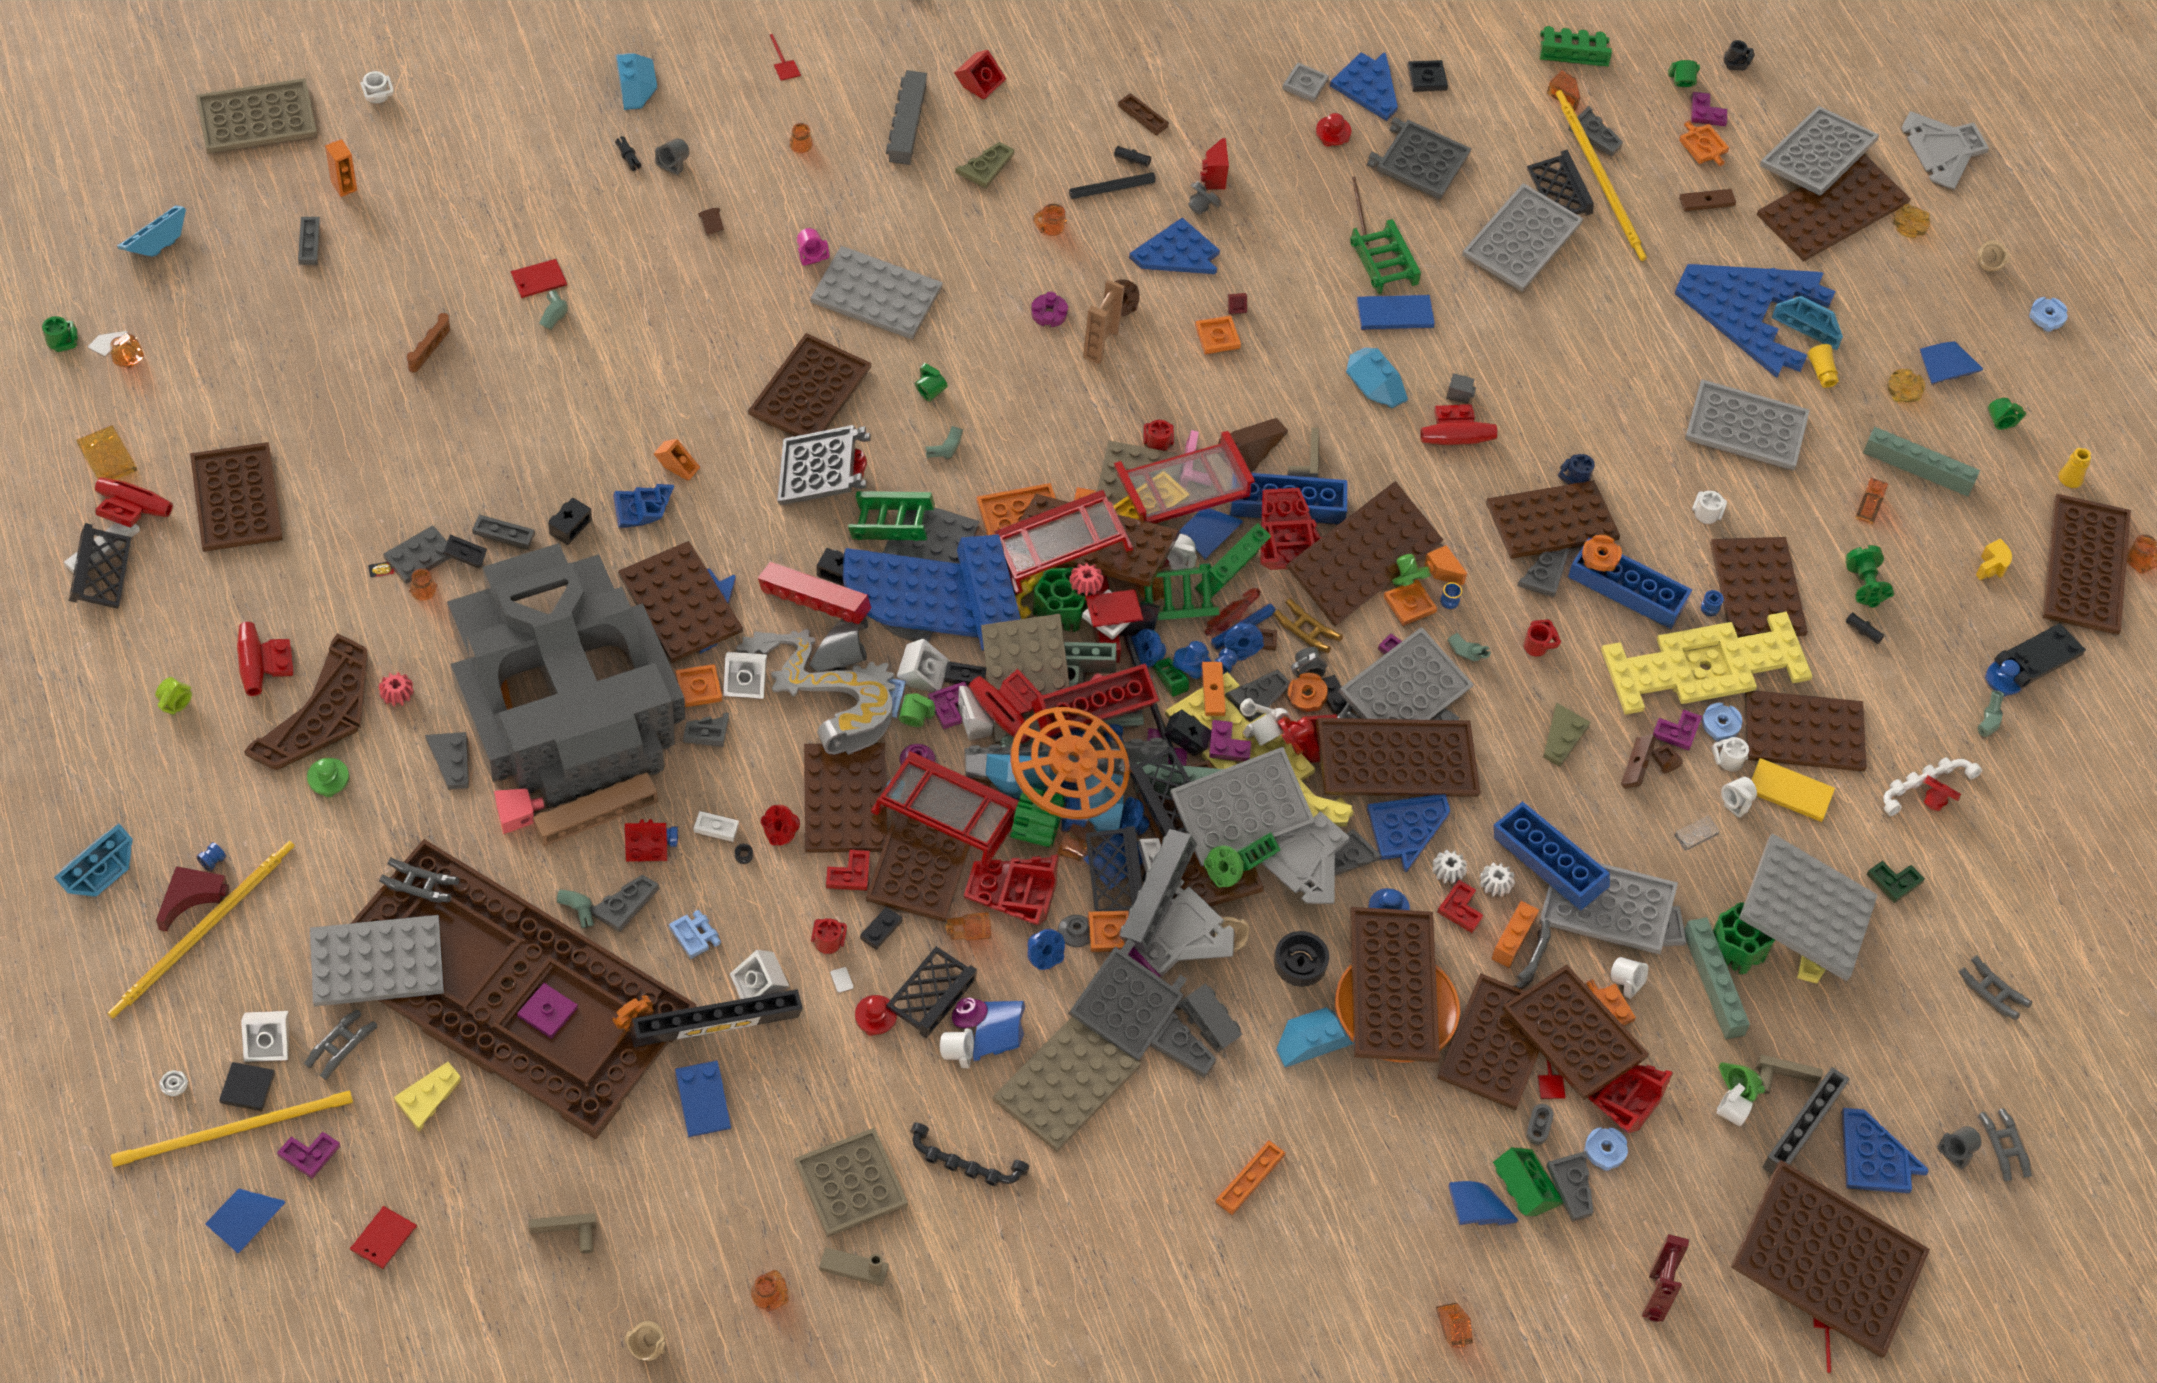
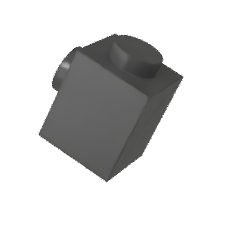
M1453 373L1446 399L1468 404L1470 397L1474 398L1476 387L1473 386L1475 379Z

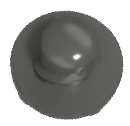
M1192 182L1190 186L1197 193L1190 197L1188 206L1193 212L1202 214L1209 209L1210 203L1217 208L1221 206V200L1212 192L1208 194L1206 192L1207 189L1200 182Z

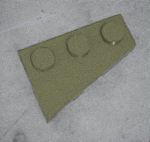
M998 142L983 151V154L979 157L972 158L964 166L960 165L955 168V173L987 188L1013 157L1015 149Z
M1556 703L1543 758L1561 767L1591 722Z

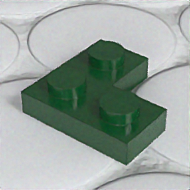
M1883 860L1868 870L1866 874L1894 903L1921 885L1925 880L1912 865L1896 874Z

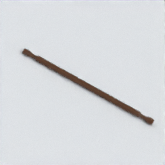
M1353 176L1352 180L1354 182L1353 186L1363 235H1367L1356 177Z

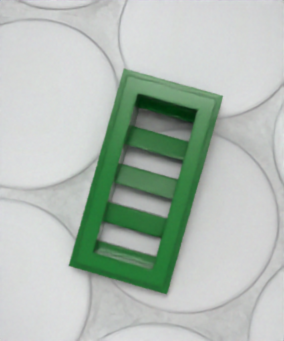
M1169 657L1156 662L1152 666L1172 697L1189 690V679L1180 669L1173 666V661Z
M1270 832L1236 852L1244 862L1243 871H1247L1281 849ZM1264 841H1267L1271 848V851L1268 850ZM1258 845L1261 847L1264 855L1261 854ZM1251 849L1253 850L1257 859H1254L1250 851Z

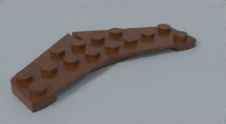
M337 633L331 641L329 653L310 699L299 711L264 737H258L251 742L244 751L245 756L271 769L278 770L358 732V727L361 728L368 662L367 649L363 645Z

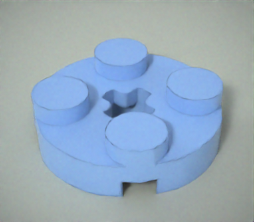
M2041 297L2033 303L2029 317L2047 332L2062 327L2068 317L2066 313L2067 307L2056 298L2050 300L2045 299L2046 297Z
M1724 703L1710 705L1701 720L1704 730L1718 742L1736 737L1740 732L1742 724L1740 712L1731 705L1729 707L1724 706ZM1719 719H1721L1722 721L1725 720L1726 723H1725V724H1721V723H1719L1718 721H1719Z
M1596 1128L1588 1135L1584 1151H1586L1588 1159L1594 1165L1609 1171L1620 1166L1625 1161L1628 1154L1627 1140L1620 1131L1614 1128ZM1601 1145H1610V1152L1604 1151Z

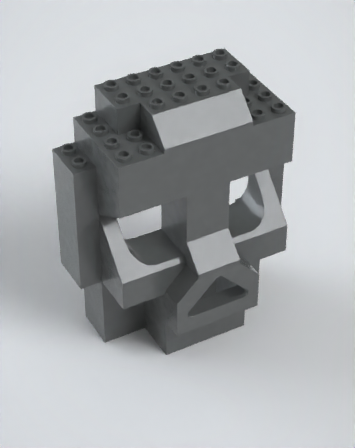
M560 543L483 566L485 590L447 601L450 625L465 659L451 664L454 688L493 782L505 780L513 776L518 789H528L529 794L540 789L547 807L551 808L576 800L579 797L593 794L599 789L609 788L617 782L627 781L635 775H642L644 773L656 775L664 770L663 749L675 745L674 724L685 720L684 695L643 603L631 607L623 588L614 589L600 554L568 563ZM562 586L566 587L550 614L514 602ZM604 646L619 647L628 655L634 669L597 681L585 652ZM539 667L551 696L507 710L500 689L502 683L515 674Z

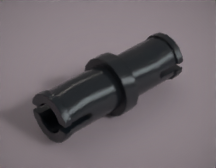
M621 136L622 143L617 138L615 144L618 146L622 158L627 161L630 169L636 171L634 166L636 165L637 169H639L641 163L635 155V150L630 147L626 138Z
M1117 146L1114 152V157L1128 160L1131 164L1137 163L1149 167L1152 159L1151 156L1138 153L1135 149L1129 150Z
M1854 612L1846 619V623L1857 629L1860 635L1867 636L1876 644H1879L1884 638V633L1878 631L1871 626V622L1864 621Z

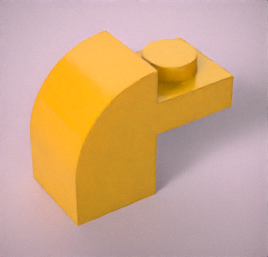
M2001 538L1986 545L1981 555L1985 562L1980 565L1976 576L1979 580H1982L1986 577L1991 578L1995 574L1999 578L2005 575L2012 561V553Z

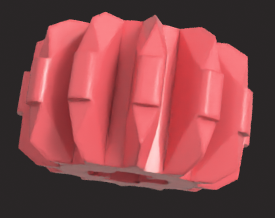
M1087 562L1085 566L1078 564L1077 568H1073L1070 576L1072 590H1077L1078 595L1082 592L1085 593V596L1088 593L1095 595L1096 590L1100 591L1104 579L1103 575H1101V569H1096L1095 564L1089 566Z
M399 672L396 675L389 673V678L383 677L382 683H379L380 697L384 699L386 704L392 702L393 706L396 703H400L403 706L404 701L410 702V696L414 693L412 688L413 682L411 679H408L406 674L401 676Z

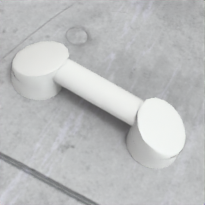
M1251 698L1245 699L1240 705V710L1244 716H1252L1256 712L1265 713L1266 715L1274 712L1276 714V722L1284 716L1291 720L1287 710L1283 708L1274 710L1258 705Z

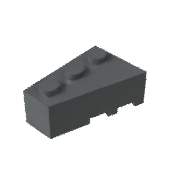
M1206 983L1181 1000L1175 1007L1178 1011L1182 1009L1189 1016L1187 1021L1191 1025L1195 1022L1202 1030L1200 1035L1217 1053L1243 1035L1238 1023L1230 1018L1227 1008L1220 1004L1214 990L1207 986Z

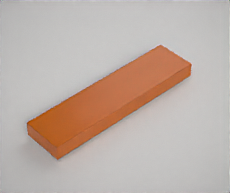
M1268 1140L1219 1195L1215 1203L1233 1215L1283 1159L1286 1153Z

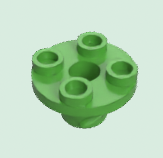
M1406 554L1397 559L1396 562L1401 575L1392 579L1396 587L1401 585L1407 586L1414 583L1415 579H1424L1431 576L1429 567L1418 568L1414 555Z
M335 758L320 759L313 763L307 772V781L310 788L325 797H332L343 790L350 779L346 765Z
M1229 846L1215 847L1204 860V866L1207 869L1208 875L1218 887L1235 885L1242 877L1244 862L1240 855Z

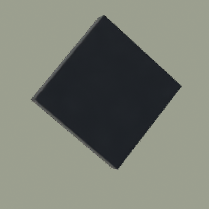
M1442 60L1408 61L1407 67L1413 92L1446 91L1448 89Z
M232 1062L219 1102L221 1104L263 1111L275 1071Z

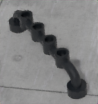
M914 1122L910 1130L913 1134V1146L917 1151L925 1154L924 1159L927 1162L936 1164L937 1160L946 1162L944 1167L948 1170L956 1171L960 1167L965 1169L964 1174L967 1177L976 1179L979 1174L986 1177L985 1182L991 1186H997L998 1182L1003 1184L1015 1183L1021 1175L1026 1176L1030 1168L1026 1162L1014 1160L1011 1166L1013 1174L1004 1175L996 1169L982 1167L977 1162L966 1161L955 1154H947L936 1147H928L922 1144L921 1138H926L929 1128L921 1123Z

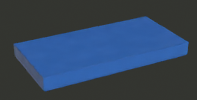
M1430 295L1357 297L1361 330L1434 328L1435 323Z

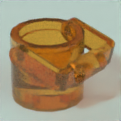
M1048 204L1042 210H1039L1038 213L1034 214L1033 221L1040 233L1044 232L1047 235L1056 236L1064 231V225L1067 223L1066 211L1059 204Z
M2139 535L2134 540L2127 554V563L2139 573L2143 574L2157 567V541L2149 535Z

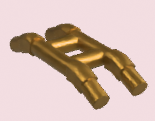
M1291 597L1285 603L1299 617L1294 623L1286 615L1284 616L1279 609L1273 613L1285 629L1290 630L1304 640L1310 647L1318 648L1319 652L1322 651L1328 654L1331 651L1330 646L1316 639L1320 633L1331 640L1334 639L1340 642L1343 639L1342 634L1335 632V630L1330 629L1328 626L1326 627L1296 604ZM1305 622L1314 627L1309 634L1300 629Z

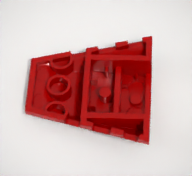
M1300 488L1263 490L1261 526L1271 535V538L1261 547L1260 564L1270 570L1288 569L1286 567L1288 563L1322 538L1316 529L1315 520L1311 519L1310 510Z
M1058 854L1051 855L1048 858L1032 856V859L1020 860V858H1012L1011 861L996 859L992 860L989 866L981 864V861H974L964 898L1039 926L1047 920L1056 889Z
M1638 1064L1588 1097V1099L1627 1133H1632L1640 1130L1661 1102L1673 1072L1669 1070L1664 1072L1655 1069L1651 1065L1642 1066Z

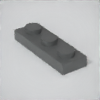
M301 217L298 252L299 265H318L320 217Z
M480 514L472 529L474 535L529 549L535 536L534 529Z

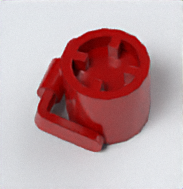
M1161 419L1145 423L1143 427V444H1147L1148 448L1167 451L1170 444L1174 445V426Z
M1535 620L1530 623L1531 626L1527 630L1523 644L1524 650L1529 655L1540 657L1545 655L1548 649L1559 647L1561 644L1560 636L1551 620Z
M831 918L816 919L814 921L811 942L815 941V947L821 953H835L839 950L840 946L844 947L847 925Z

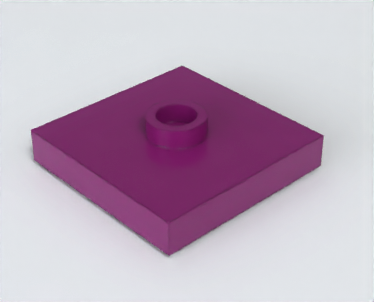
M543 983L517 1015L520 1019L552 1039L578 1009V1005Z

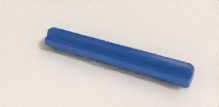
M1267 604L1238 623L1256 626L1272 616L1276 609L1272 604ZM1232 627L1211 639V645L1215 649L1224 645V637Z

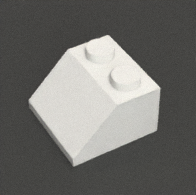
M921 639L906 645L897 677L906 681L909 687L935 692L942 688L947 662H950V660L925 639Z
M727 652L725 656L723 696L763 699L767 655Z
M959 686L958 710L969 741L992 736L993 723L995 721L981 707L969 687Z
M756 950L730 973L741 999L784 992L790 987L774 952Z
M288 1011L244 1013L241 1020L244 1062L288 1060Z

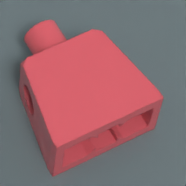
M528 789L494 791L503 834L533 824V811L545 809L543 798L530 799Z

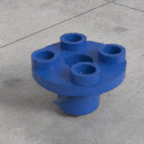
M1237 623L1226 633L1224 646L1234 651L1238 655V660H1245L1263 648V635L1260 629L1252 624Z
M1143 629L1137 635L1132 636L1141 664L1146 663L1147 668L1152 667L1157 661L1165 657L1166 646L1161 642L1160 636L1156 631Z
M1192 641L1189 646L1180 648L1175 652L1173 666L1188 673L1192 678L1199 679L1202 676V662L1212 661L1208 657L1209 651L1206 645L1199 641Z
M2006 660L2002 663L2001 667L1996 662H1993L1988 667L1985 679L1993 690L2004 693V697L2016 694L2022 690L2014 682L2016 676L2021 673L2017 662Z
M1133 797L1126 799L1123 805L1119 829L1135 826L1137 835L1146 832L1149 827V820L1143 815L1144 805L1140 800Z
M1385 888L1376 891L1371 896L1368 908L1410 910V905L1404 894L1395 889Z
M1045 929L1033 934L1029 938L1027 943L1028 959L1037 969H1050L1064 960L1065 941L1061 933L1053 929Z

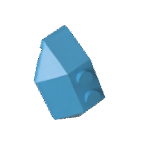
M635 53L615 54L624 110L643 108L645 102L657 89L653 59Z
M175 205L117 245L118 249L151 257L158 255L161 249L176 242L175 239L181 236L186 209Z
M1802 296L1779 303L1775 307L1772 315L1773 319L1823 344H1829L1833 349L1838 350L1843 335L1833 311Z
M1365 347L1350 354L1346 373L1368 399L1386 404L1391 408L1408 400L1400 374L1378 348Z
M987 754L985 772L987 777L1001 793L1013 798H1020L1023 791L1016 782L1012 772L1010 755ZM1019 755L1020 763L1032 760L1031 756ZM1050 765L1041 766L1044 773L1053 781L1057 775L1052 771ZM1034 768L1022 771L1031 787L1044 791L1048 790L1049 787L1041 781Z
M1113 774L1111 780L1120 787L1123 782V775ZM1094 775L1085 780L1087 790L1101 783ZM1106 786L1099 793L1088 797L1090 809L1105 804L1115 794ZM1123 795L1115 806L1097 817L1088 818L1097 832L1119 829L1123 810Z
M118 823L65 865L54 879L67 894L98 896L129 869L132 837Z
M1325 1007L1288 1020L1276 1051L1286 1068L1354 1043L1349 1039L1336 1012Z

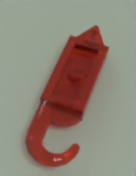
M1252 588L1242 595L1243 597L1248 596L1246 599L1231 602L1219 612V615H1216L1207 622L1208 626L1204 631L1206 636L1218 630H1226L1231 622L1239 619L1243 615L1242 613L1259 598L1261 594L1260 589Z

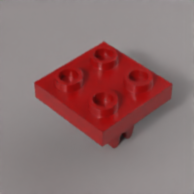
M640 819L639 823H625L626 862L667 861V823H653L652 819H649L648 822Z

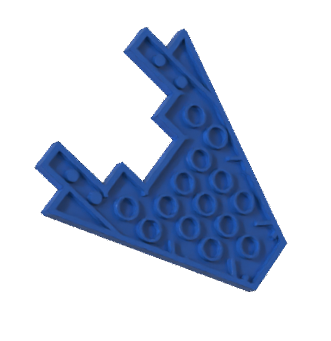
M1687 264L1674 294L1778 378L1783 366L1801 372L1807 354L1773 342L1779 328L1762 322L1771 301L1779 304L1793 299L1795 295L1798 297L1802 296L1829 308L1836 291L1819 285L1823 272Z

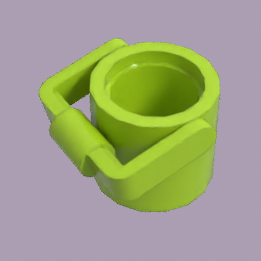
M173 677L166 678L160 683L155 693L156 698L160 700L158 708L163 712L175 715L176 712L183 710L189 704L192 698V692L190 691L192 687L177 681Z

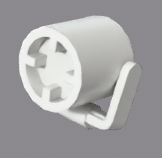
M372 71L364 76L363 82H360L365 99L371 103H382L388 96L393 95V87L389 75L385 76L381 72Z
M1701 491L1696 497L1692 511H1695V516L1700 522L1711 524L1716 522L1717 519L1721 520L1727 501L1715 491Z
M1179 534L1176 543L1167 557L1172 569H1186L1195 566L1197 559L1195 554L1196 548L1194 541L1190 537Z
M1274 712L1247 725L1243 731L1247 739L1255 736L1260 746L1283 733L1275 720L1276 714Z
M1731 737L1716 742L1712 746V751L1717 765H1721L1727 771L1735 772L1743 767L1745 760H1748L1749 747L1744 740ZM1722 747V750L1719 755L1717 748Z
M1741 777L1724 785L1721 790L1724 806L1739 818L1748 813L1752 805L1751 802L1757 796V790L1752 780L1747 777Z
M1619 957L1614 962L1611 970V979L1614 983L1624 986L1623 995L1631 999L1647 981L1648 965L1646 963H1640L1623 957Z
M965 1029L964 1032L943 1033L940 1040V1052L943 1059L959 1060L961 1068L969 1069L975 1040L972 1030Z
M1740 1083L1724 1095L1717 1107V1114L1738 1126L1744 1123L1753 1105L1751 1101L1740 1096L1745 1089Z

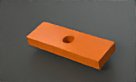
M1202 662L1205 716H1225L1222 662Z

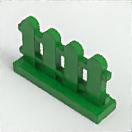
M1546 26L1544 30L1540 31V36L1543 37V41L1540 43V60L1609 67L1612 48H1607L1606 43H1609L1610 38L1606 37L1604 32L1598 31L1595 36L1589 35V32L1586 30H1579L1578 34H1572L1569 28H1562L1561 32H1554V28L1551 26ZM1555 38H1561V43H1556ZM1572 40H1578V45L1572 44ZM1589 41L1595 42V47L1589 46Z

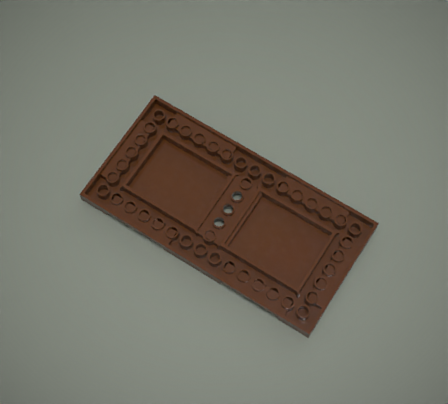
M423 839L404 863L437 874L459 877L458 885H441L435 882L432 891L450 894L452 897L451 901L432 902L429 899L409 893L395 891L384 884L350 924L439 915L444 993L378 1001L420 1026L425 1034L490 1074L494 1072L558 1112L563 1120L592 1138L597 1139L621 1109L623 1100L668 1043H673L674 1041L633 1047L630 1031H626L624 1028L618 1029L612 1021L613 1017L617 1019V1011L635 998L638 1001L643 1000V995H647L653 1003L652 1009L654 1012L652 1015L694 1008L696 1003ZM396 870L390 878L404 883L407 874ZM416 876L411 886L423 889L427 879ZM518 965L526 966V970L523 972H517L515 968ZM510 980L514 984L506 988L502 986V983ZM543 983L578 1005V1009L552 1039L520 1019L517 1015ZM493 996L501 998L497 1003H491L489 999Z

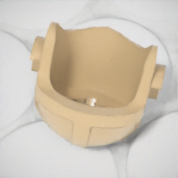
M1991 240L1985 242L1978 249L1976 260H1978V264L1983 270L1996 272L2001 270L2005 263H2009L2010 253L2007 252L2002 243Z
M1233 917L1222 918L1224 922L1221 926L1226 928L1230 925L1235 930L1233 952H1236L1244 947L1247 942L1249 925L1244 919L1238 920ZM1216 932L1213 933V938L1218 935Z
M641 1322L626 1334L625 1343H627L629 1351L640 1360L651 1361L665 1352V1333L662 1327L655 1322Z

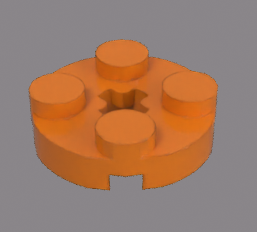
M1605 535L1593 536L1592 539L1585 542L1582 550L1585 566L1598 571H1613L1619 564L1622 556L1621 547L1614 543V539ZM1600 551H1603V553L1607 555L1602 556L1598 553Z
M1303 673L1290 682L1288 687L1289 700L1292 706L1300 711H1318L1323 707L1328 698L1327 685L1319 675ZM1307 689H1311L1312 692L1309 696L1303 694Z
M647 995L642 996L643 1000L638 1001L635 998L629 1001L617 1011L618 1017L617 1019L613 1017L612 1021L618 1029L624 1028L626 1031H630L629 1026L632 1018L652 1015L654 1012L652 1009L653 1003Z

